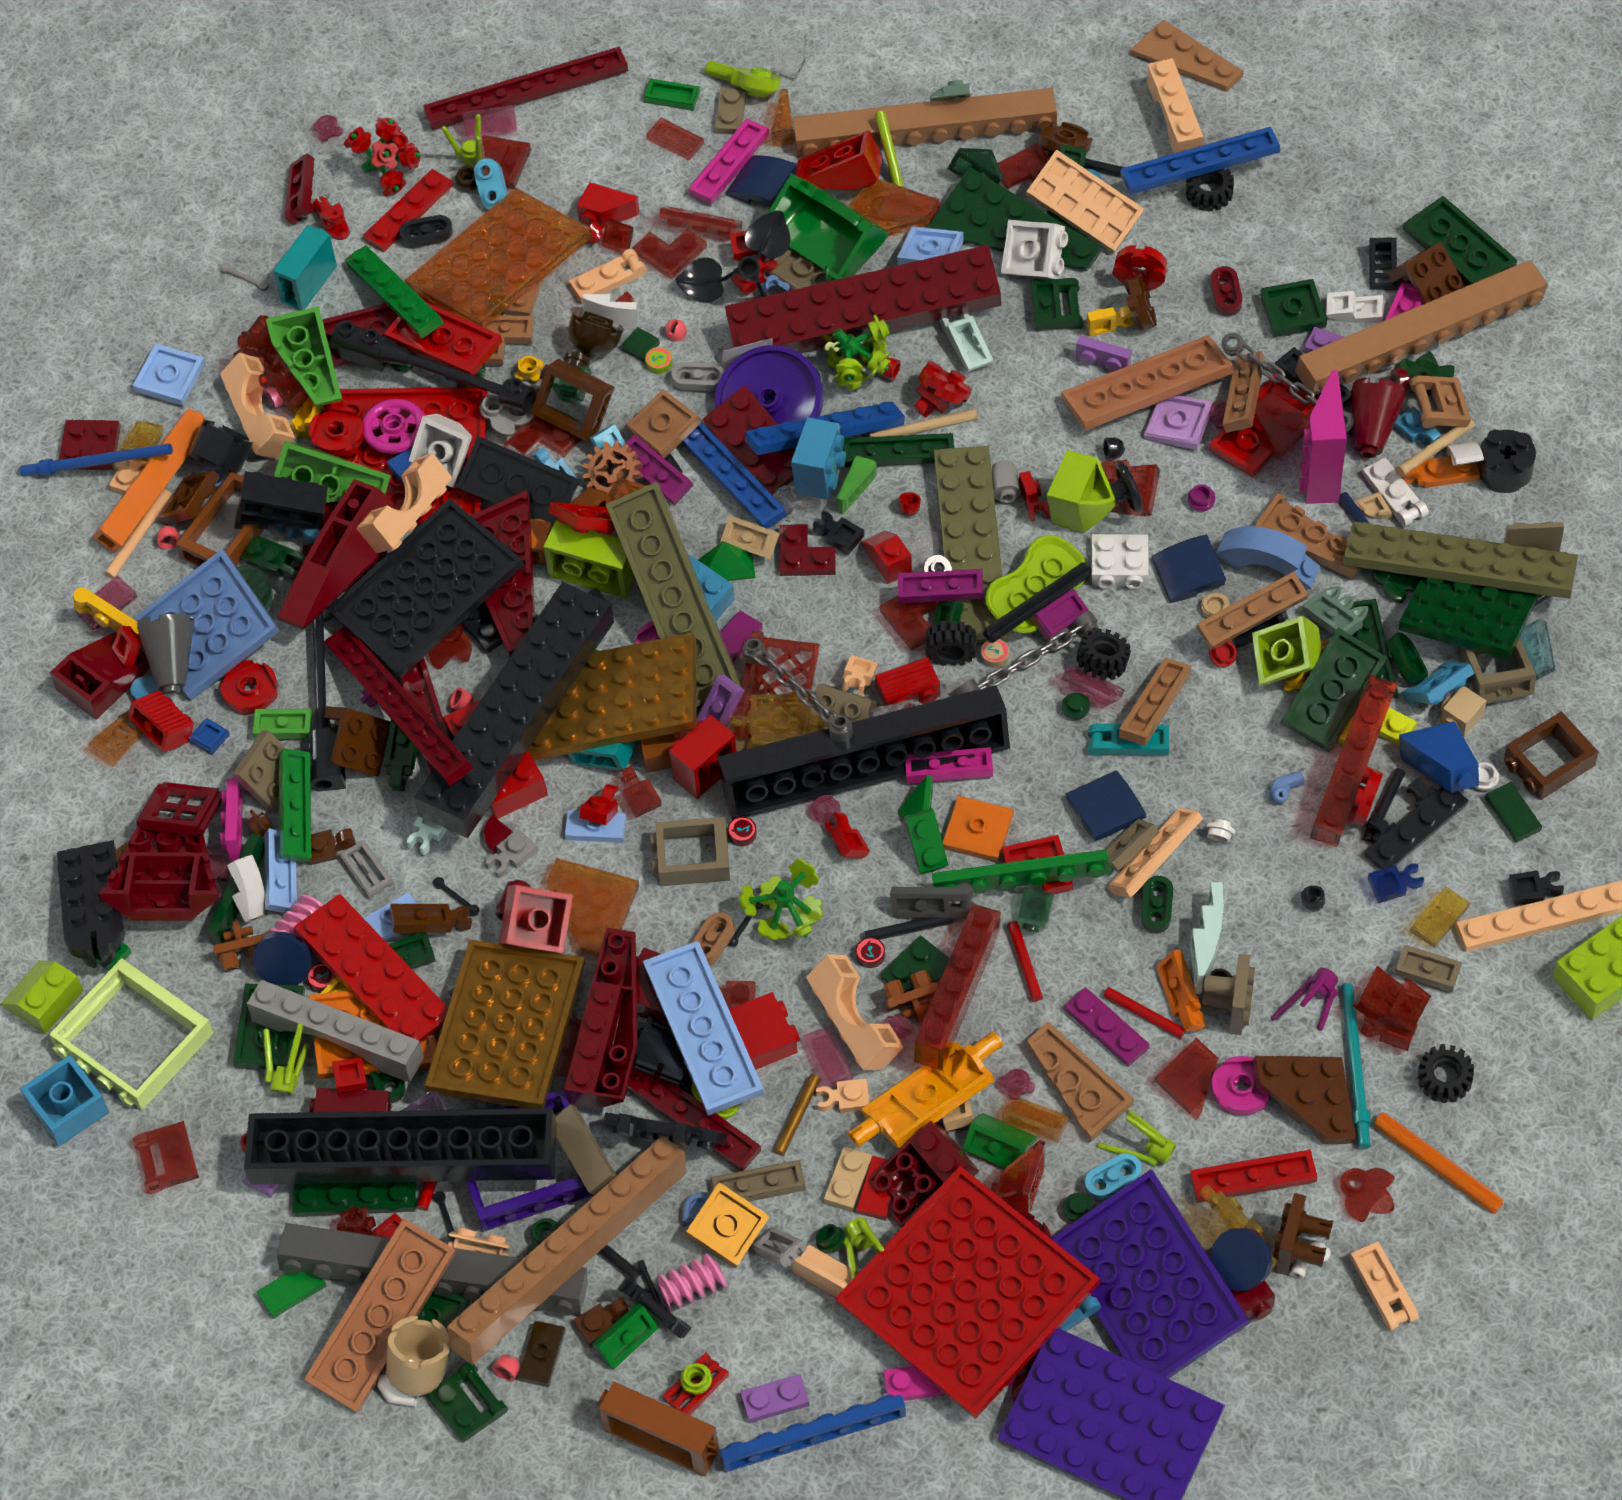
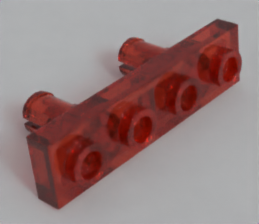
M260 315L248 331H242L241 335L238 336V346L243 349L255 350L266 369L259 376L261 387L277 389L288 411L298 412L309 396L272 345L266 319L269 317Z

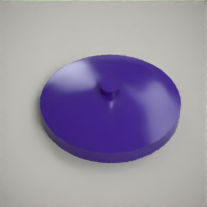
M778 345L757 347L737 357L722 374L716 389L715 408L742 386L746 385L778 425L784 422L807 419V417H818L821 414L824 402L822 381L812 363L798 351Z

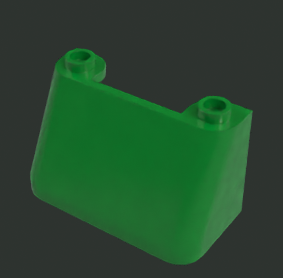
M792 173L768 213L774 211L783 212L790 232L791 240L789 247L821 267L827 273L825 278L829 281L854 276L883 245L890 234L820 187Z

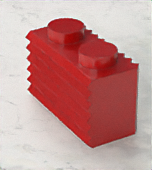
M929 657L875 675V688L887 713L909 708L919 703H929L941 696L940 681Z
M160 690L131 701L128 719L164 753L168 750L171 751L172 748H179L180 745L190 741L189 737L192 735L194 726L193 720L187 714H183L182 710L179 711L175 703L169 697H165L164 693L161 694Z

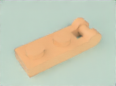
M628 249L620 257L570 279L569 285L583 304V294L607 293L645 275L647 268L643 262L638 261L639 256L635 250ZM630 266V269L624 271V267Z
M1375 1242L1350 1254V1260L1389 1331L1399 1328L1400 1323L1405 1321L1410 1323L1419 1319L1412 1300L1379 1242ZM1399 1303L1402 1309L1393 1312L1391 1305Z

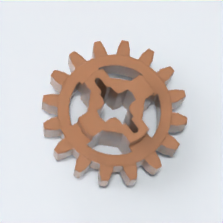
M605 441L603 449L597 446L594 447L596 452L594 456L587 454L590 463L583 464L582 466L588 471V473L582 475L583 479L589 482L586 485L587 488L591 487L605 491L610 499L612 495L618 499L622 497L621 494L624 492L626 495L630 494L629 489L631 486L634 488L639 487L635 480L643 477L641 472L637 471L643 465L637 460L638 454L635 451L631 452L628 444L621 448L619 441H615L613 447H611ZM615 455L623 456L627 461L624 459L618 460ZM613 467H616V468L613 470V473H614V474L609 475L610 473H612V468H613ZM598 482H607L610 485V487H604L600 485Z

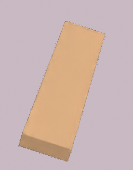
M1178 808L1158 830L1159 833L1152 839L1150 845L1141 849L1132 858L1131 862L1107 886L1110 892L1114 895L1132 898L1201 822L1203 818L1199 811Z

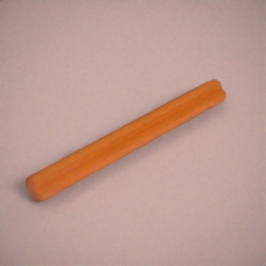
M1382 1112L1374 1122L1375 1128L1489 1212L1495 1214L1502 1207L1503 1198L1387 1113Z

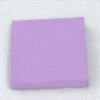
M1176 395L1156 403L1146 427L1144 439L1197 450L1212 413L1213 402Z

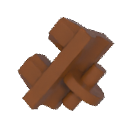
M239 920L233 921L234 930L223 932L225 941L235 938L236 940L213 945L214 954L219 958L224 971L240 968L237 953L248 951L250 963L253 965V952L258 942L266 935L260 934L243 938L244 936L254 934L252 926L241 928Z
M926 970L910 975L914 988L912 991L904 993L899 979L884 985L886 997L884 1007L887 1013L910 1005V1008L901 1011L903 1018L906 1019L914 1016L917 1023L924 1021L923 1012L931 1010L932 1006L930 1001L919 1004V1001L936 996L937 992L940 991L937 982L932 983Z

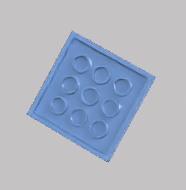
M223 549L134 617L137 622L145 617H150V622L159 619V615L186 614L189 615V619L191 617L194 618L186 686L182 687L186 696L191 700L280 632L272 617Z

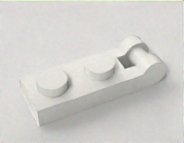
M1386 457L1362 469V476L1376 493H1381L1392 514L1403 527L1412 524V520L1418 517L1422 519L1429 515L1427 505L1422 500H1419L1402 477L1397 475L1395 468ZM1408 505L1411 507V509H1409V510L1403 509V508L1407 507Z

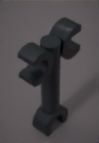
M624 1278L617 1288L620 1292L627 1294L632 1302L636 1303L638 1301L666 1324L679 1338H684L688 1334L691 1327L686 1322L675 1317L649 1295L650 1291L637 1284V1280L634 1278L630 1280Z

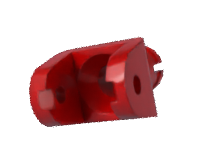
M319 197L322 202H319L316 198L313 201L314 211L320 215L324 230L336 240L346 239L350 235V229L344 218L345 214L340 202L332 206L326 197Z

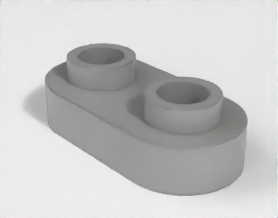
M681 362L675 365L671 371L672 383L680 390L716 391L718 382L725 370L716 363Z

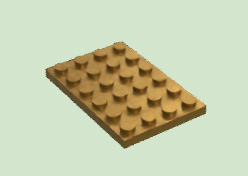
M693 632L594 652L529 747L528 751L533 760L697 729L696 638Z
M469 939L425 1082V1091L427 1093L527 1109L544 1108L585 967V957Z

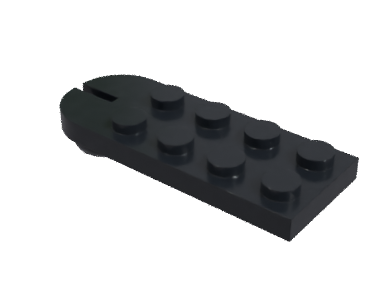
M114 840L57 852L63 933L66 947L70 954L81 958L83 963L91 968H97V961L93 950L95 948L94 938L97 937L98 951L103 966H108L112 963L116 956V949L121 946L125 938L123 914L100 899L99 896L102 888L106 887L109 883L108 877L112 870H116L118 867Z

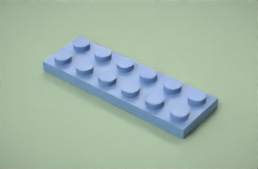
M699 941L643 961L644 969L707 1115L763 1095L764 1088Z

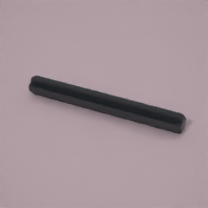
M1080 563L986 627L985 631H983V636L989 643H994L1035 613L1089 578L1092 573L1091 568L1088 567L1087 563Z

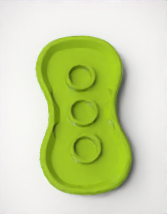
M1056 535L1041 536L1030 544L1022 564L1015 571L994 580L990 584L986 592V604L998 620L1080 563H1087L1081 552L1067 540ZM1084 580L1083 582H1081L1080 584H1078V585H1077L1076 587H1074L1073 589L1075 590V589H1077L1078 587H1080V586L1085 582V580ZM1029 618L1012 631L1029 633L1038 628Z

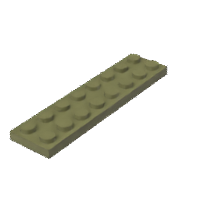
M989 446L934 450L943 555L950 562L952 570H983V599L950 601L964 604L960 621L965 622V626L969 624L972 626V629H975L976 645L984 644L987 639L983 636V631L997 620L986 604V592L994 580L1002 577ZM1008 633L999 639L1009 642Z
M656 481L605 504L660 639L692 632L696 638V709L703 707L717 676L725 675L743 689L659 483Z
M1353 521L1343 565L1570 599L1578 554Z

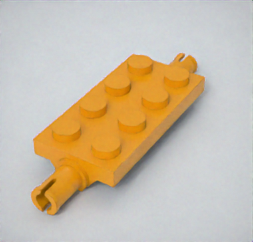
M991 1031L975 1044H968L964 1048L956 1042L861 1109L866 1120L847 1132L852 1143L860 1148L865 1142L879 1133L883 1134L899 1149L930 1120L936 1123L994 1082L992 1073L983 1065V1060L1003 1047L1000 1037L994 1031Z

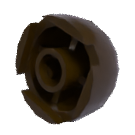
M578 310L572 312L568 326L569 338L572 344L580 349V352L587 355V358L593 359L595 355L608 354L617 347L624 331L622 325L619 324L617 329L612 326L614 321L607 317L587 311L584 312L583 316L577 315Z

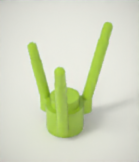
M479 114L475 116V140L464 142L461 148H459L447 127L443 126L441 128L454 149L456 158H462L465 165L475 166L483 159L480 138L481 116Z
M301 1023L297 1025L287 1067L277 1066L276 1071H273L269 1029L265 1028L263 1031L267 1071L265 1082H271L270 1090L294 1093V1088L297 1087L298 1078L309 1049V1044L305 1043L294 1069L303 1030V1024Z
M1128 1110L1126 1121L1150 1138L1145 1147L1149 1155L1103 1143L1097 1144L1099 1149L1119 1155L1124 1153L1132 1154L1139 1160L1145 1161L1154 1167L1158 1161L1165 1165L1177 1145L1132 1110Z
M863 1217L851 1220L844 1228L847 1236L843 1244L846 1248L852 1280L857 1276L853 1247H857L858 1250H865L872 1245L877 1253L884 1251V1247L873 1234L867 1220Z

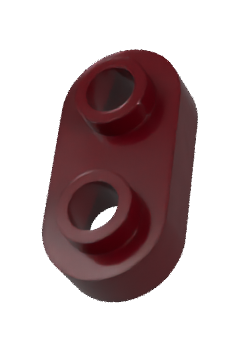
M1228 266L1214 269L1211 273L1210 284L1216 310L1228 316L1237 314L1242 308V293L1237 272Z

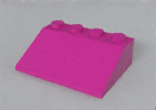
M1332 370L1309 418V428L1304 429L1303 462H1300L1299 494H1305L1306 504L1336 503L1340 499L1347 438L1338 370Z

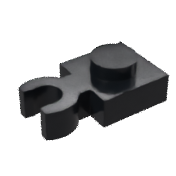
M826 511L821 513V518L826 524L813 522V530L817 534L826 535V542L847 555L852 552L865 536L864 529L843 517L836 522L833 520L832 515Z
M1538 870L1510 874L1508 883L1514 905L1542 901L1545 899L1546 893L1550 896L1562 895L1564 885L1554 886L1551 884L1553 881H1559L1560 872L1552 871L1541 878Z

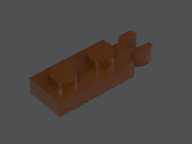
M449 904L390 905L389 914L393 933H451L452 927L460 930L471 929L472 918H468L470 908L467 906H459L455 910H450Z

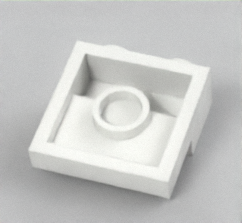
M1008 220L1001 273L1038 279H1058V274H1061L1064 270V260L1061 258L1062 247H1065L1068 242V234L1065 231V227L1055 223Z
M1092 534V586H1099L1103 589H1109L1113 586H1127L1130 589H1138L1142 586L1148 587V535Z

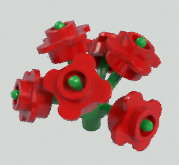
M384 117L377 118L376 120L378 123L375 124V133L381 138L373 143V151L369 149L372 135L370 132H364L362 127H357L353 130L343 145L345 148H351L353 153L361 154L365 152L367 154L366 162L361 166L362 170L365 173H369L372 170L381 171L383 175L379 182L381 188L384 189V196L398 193L406 185V181L402 178L404 174L401 171H387L385 167L393 169L396 167L397 161H400L404 168L408 167L410 170L418 168L420 152L413 142L409 143L407 136L401 132V127L395 120Z

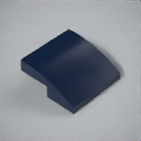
M752 155L727 190L726 195L748 204L751 200L771 207L791 173L795 174L797 165L796 163L772 156Z
M1207 534L1179 542L1152 555V561L1170 603L1196 597L1200 590L1225 585L1226 577Z
M1117 770L1065 793L1068 803L1080 816L1083 827L1095 841L1132 825L1137 819L1143 820L1147 818L1139 800Z

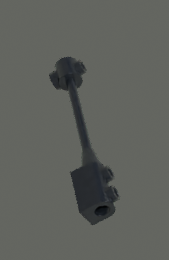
M348 320L337 323L332 332L331 345L336 357L380 372L383 371L387 363L412 365L499 395V404L508 407L510 413L515 416L525 415L533 405L536 393L535 388L523 384L519 378L506 379L501 385L413 355L410 351L391 341L390 338L378 334L375 329L365 330L354 326V323Z
M336 600L311 622L313 629L315 710L310 732L307 736L308 741L301 742V751L310 752L311 789L317 792L346 789L345 768L330 762L338 727H331L330 719L324 717L327 707L324 623L332 618L327 609Z

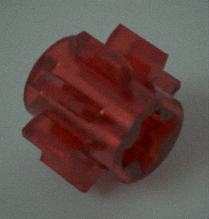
M351 1206L345 1213L339 1214L342 1223L337 1224L338 1231L373 1236L371 1228L376 1226L374 1216H369L367 1207L361 1209Z

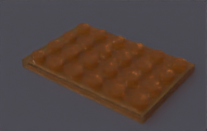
M515 188L406 278L405 283L417 294L444 310L485 328L592 237L591 229L522 190Z

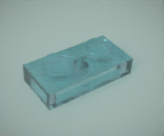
M1539 618L1525 626L1520 635L1536 673V681L1556 670L1547 622Z

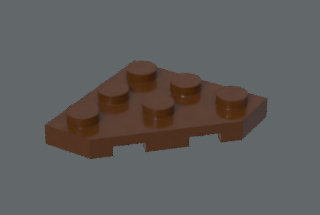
M1254 1057L1252 1064L1256 1088L1265 1096L1268 1094L1282 1105L1281 1109L1299 1124L1303 1122L1315 1132L1314 1136L1323 1144L1354 1143L1356 1134L1342 1057Z

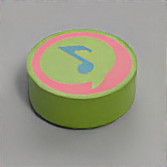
M664 347L652 348L645 356L647 369L655 374L666 373L673 365L672 354Z

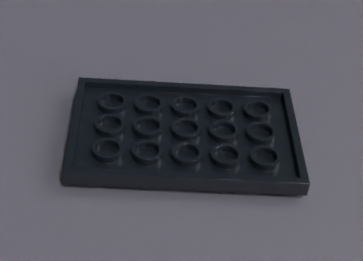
M449 498L411 532L397 549L389 552L327 610L334 619L358 637L372 653L401 678L521 569L524 563L520 557Z

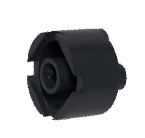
M203 419L190 447L189 456L200 462L207 461L212 463V468L221 473L228 474L232 471L237 474L241 471L254 442L249 441L248 437L224 425L217 428L214 426V421Z
M1507 429L1491 430L1488 432L1487 437L1480 446L1484 460L1477 463L1480 480L1492 491L1514 493L1527 485L1532 478L1536 458V449L1532 438L1527 433Z

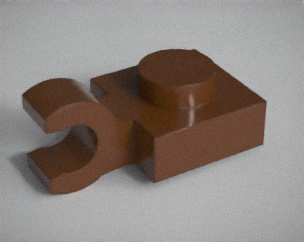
M331 829L311 834V859L308 861L309 864L314 865L338 859L337 851L346 850L356 844L352 829L341 830L335 836Z
M621 1297L612 1302L606 1310L603 1309L601 1304H598L573 1320L589 1347H592V1344L629 1311V1306L624 1298Z

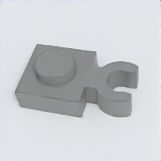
M516 829L496 846L500 854L488 857L485 865L488 869L494 864L501 865L495 871L496 876L501 878L507 873L510 864L516 868L520 867L538 851V846L523 832Z

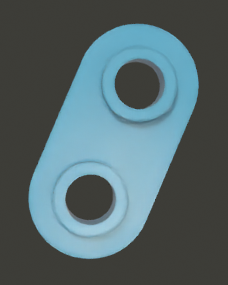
M482 159L474 168V176L481 202L489 210H502L509 201L502 168L499 163L492 159ZM486 167H489L490 173L487 176H484L483 170ZM496 192V199L491 201V193Z
M1124 1153L1092 1169L1085 1177V1191L1087 1195L1097 1201L1107 1200L1141 1176L1142 1165L1140 1160L1132 1154ZM1129 1169L1132 1173L1126 1176L1121 1173V1170ZM1097 1183H1102L1106 1187L1102 1190H1098L1095 1188V1185Z

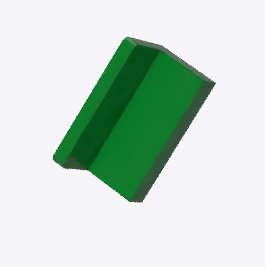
M982 1113L971 1122L962 1150L1018 1173L1023 1166L1028 1149L1035 1143L1037 1136Z

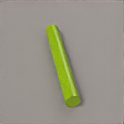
M879 111L875 113L893 188L896 190L903 188L904 185L885 111Z

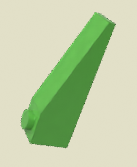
M319 306L267 318L266 322L272 345L313 404L318 407L343 401Z
M287 440L284 442L274 477H287L296 481L315 482L319 485L328 486L326 502H339L354 479L375 486L385 494L391 475Z

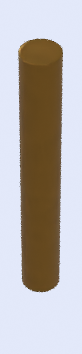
M810 1074L773 1150L774 1153L781 1156L785 1155L821 1081L819 1076Z

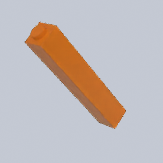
M188 408L181 415L160 444L170 443L173 447V453L150 457L92 538L113 553L122 547L190 454V447L203 419H205L201 413Z

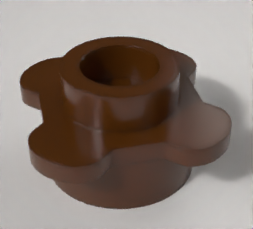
M250 810L252 817L247 820V823L256 834L261 835V838H263L265 832L273 824L263 812L257 815L253 810Z

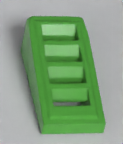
M860 456L854 458L836 498L837 512L843 515L876 478L877 463L874 460Z

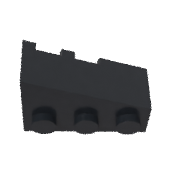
M245 471L237 503L234 529H242L243 524H259V529H268L269 524H285V529H320L325 513L328 486L319 485L315 482L296 481L287 477L264 475L260 472Z

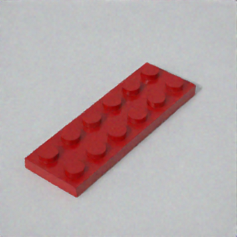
M340 893L294 926V933L308 945L309 949L383 1027L419 1040L420 1044L443 1027L448 1011L446 1004Z

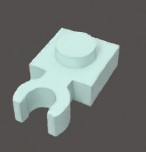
M418 816L413 824L414 830L417 832L412 833L408 837V848L412 849L416 843L422 842L420 851L422 855H426L430 850L431 839L439 842L447 829Z

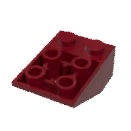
M116 632L70 653L50 672L56 690L96 720L131 687L137 678L142 677L150 669L146 654L143 657L136 658L134 666H124L112 650L117 636Z
M930 1120L870 1176L867 1181L870 1182L874 1179V1187L878 1191L883 1193L890 1192L892 1200L888 1212L900 1227H903L959 1166H962L973 1176L979 1172V1169L947 1131ZM895 1164L898 1167L891 1175L883 1173ZM887 1178V1186L885 1188H881V1180Z

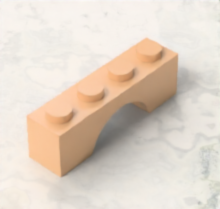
M1173 58L1149 63L1147 85L1154 103L1159 102L1162 107L1173 153L1203 146V134Z
M238 353L220 373L225 389L230 395L234 409L241 420L242 427L249 441L254 442L252 450L255 454L273 459L278 458L284 442L287 440L292 442L295 436L286 418L265 413L263 410L262 394L268 376L260 359Z
M433 453L416 458L401 475L405 486V500L400 510H395L388 505L372 510L356 528L376 554L387 550L392 552L402 544L401 538L417 526V519L432 508L431 503L433 500L440 497L447 490L445 486L452 477Z
M827 954L806 976L813 993L823 1004L827 1016L834 1022L840 1032L841 1039L848 1045L855 1056L856 1063L863 1070L884 1069L904 1048L890 1024H868L860 1016L856 1006V989L860 976L847 955Z

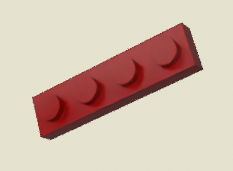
M431 169L363 234L364 241L384 253L400 238L399 230L402 224L409 220L419 219L453 187L452 180Z
M1311 1149L1190 1170L1196 1203L1317 1182L1318 1178Z

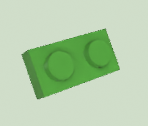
M255 709L254 739L257 738L261 730H269L277 739H308L307 736L310 732L313 718L312 709Z

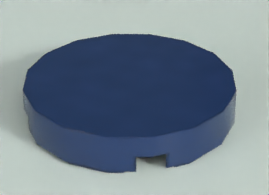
M278 931L267 934L258 942L253 952V965L257 974L266 982L275 985H298L306 979L312 967V954L304 941L301 943L296 939L295 935Z
M1246 1227L1229 1229L1222 1233L1213 1244L1210 1255L1211 1260L1228 1287L1233 1290L1254 1289L1266 1280L1270 1274L1273 1263L1271 1249L1268 1243H1265L1261 1238L1262 1236L1255 1230Z

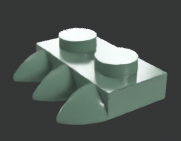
M963 80L949 81L948 86H943V88L931 94L929 97L930 101L970 97L969 83L964 84Z
M1340 586L1326 588L1302 605V613L1332 635L1338 627L1350 635L1354 634L1363 627V620L1368 613V606L1351 609L1354 604V596L1338 599L1341 592Z

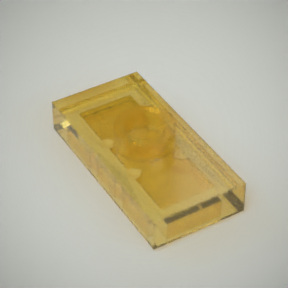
M1445 886L1414 922L1410 932L1435 948L1466 912L1470 902Z

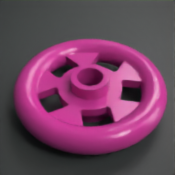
M388 399L373 406L364 416L363 438L371 448L381 453H402L413 448L422 416H425L419 406L408 400ZM401 410L410 413V415L405 419L399 413ZM387 412L388 414L381 421L378 416ZM409 425L416 426L413 434L406 433ZM381 428L383 435L376 437L373 430ZM401 438V442L389 443V439Z

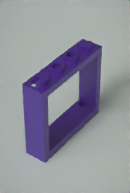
M561 1089L548 1093L544 1108H553L554 1113L562 1112L570 1105L565 1090ZM509 1106V1107H506V1108H503V1109H527V1108ZM577 1176L484 1207L476 1181H466L482 1232L594 1196L588 1192L581 1178Z

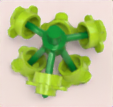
M876 314L873 315L875 320L867 323L870 329L869 332L854 337L852 334L847 335L841 328H838L832 334L837 342L826 343L824 349L828 353L827 364L838 371L835 375L837 386H846L848 390L858 389L862 386L863 381L869 379L868 374L862 373V365L852 358L857 352L862 362H869L866 368L872 371L870 375L872 378L875 374L880 373L882 375L889 369L888 366L891 361L887 358L891 352L887 351L886 354L884 352L886 351V344H888L886 336L890 335L888 330L890 326L885 323L884 319L879 321Z

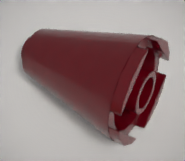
M1362 378L1352 383L1351 400L1354 442L1356 451L1360 452L1362 457L1375 458L1376 455H1380L1384 450L1406 400L1404 387L1396 382L1380 378L1379 383H1370V378Z

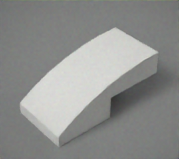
M1354 291L1327 293L1326 316L1337 321L1380 323L1384 321L1383 295L1356 297Z
M583 294V314L587 311L607 317L614 321L612 326L617 328L619 324L625 329L637 328V302H610V294Z
M1476 442L1446 446L1447 456H1451L1452 466L1484 460L1483 453Z
M253 855L238 859L227 865L240 891L232 897L244 921L247 922L266 914L264 886Z

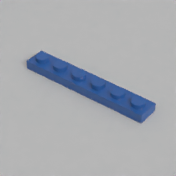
M1270 126L1121 168V177L1131 195L1280 153V144Z
M893 401L867 407H858L843 412H833L832 414L818 417H809L839 423L840 433L844 437L902 426L905 421V415ZM806 419L746 431L745 441L756 455L795 448L799 442Z
M700 423L681 442L759 526L768 529L787 516L785 508L703 423Z
M902 1394L897 1396L885 1395L878 1398L876 1402L865 1406L863 1404H856L847 1408L845 1412L836 1415L832 1413L819 1416L816 1421L807 1424L795 1423L788 1426L786 1430L775 1434L772 1432L762 1433L755 1440L746 1443L740 1441L733 1442L727 1445L725 1449L720 1450L725 1473L906 1417V1407Z

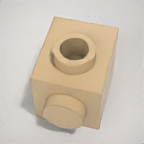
M1462 686L1453 697L1448 696L1440 707V711H1442L1440 723L1444 724L1455 721L1463 737H1465L1483 717L1487 700Z

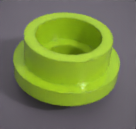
M690 1364L681 1373V1385L690 1394H702L711 1386V1372L703 1364ZM698 1376L702 1378V1381L694 1384L691 1382V1379Z

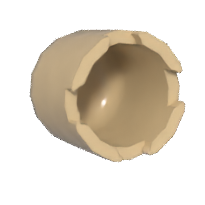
M418 1316L403 1318L393 1325L387 1343L386 1374L390 1384L399 1392L409 1396H421L431 1393L439 1387L445 1375L450 1351L446 1328L437 1320L432 1319V1322L418 1320Z

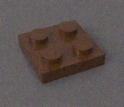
M209 470L184 478L157 520L162 525L168 526L175 523L179 524L189 519H195L201 513V505L205 499L209 498L216 490L215 484L220 476L215 471Z

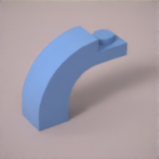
M1244 526L1225 532L1216 552L1217 556L1234 569L1257 564L1276 569L1285 576L1295 572L1306 590L1312 588L1320 565L1305 554L1308 548L1306 545L1287 534L1264 527Z

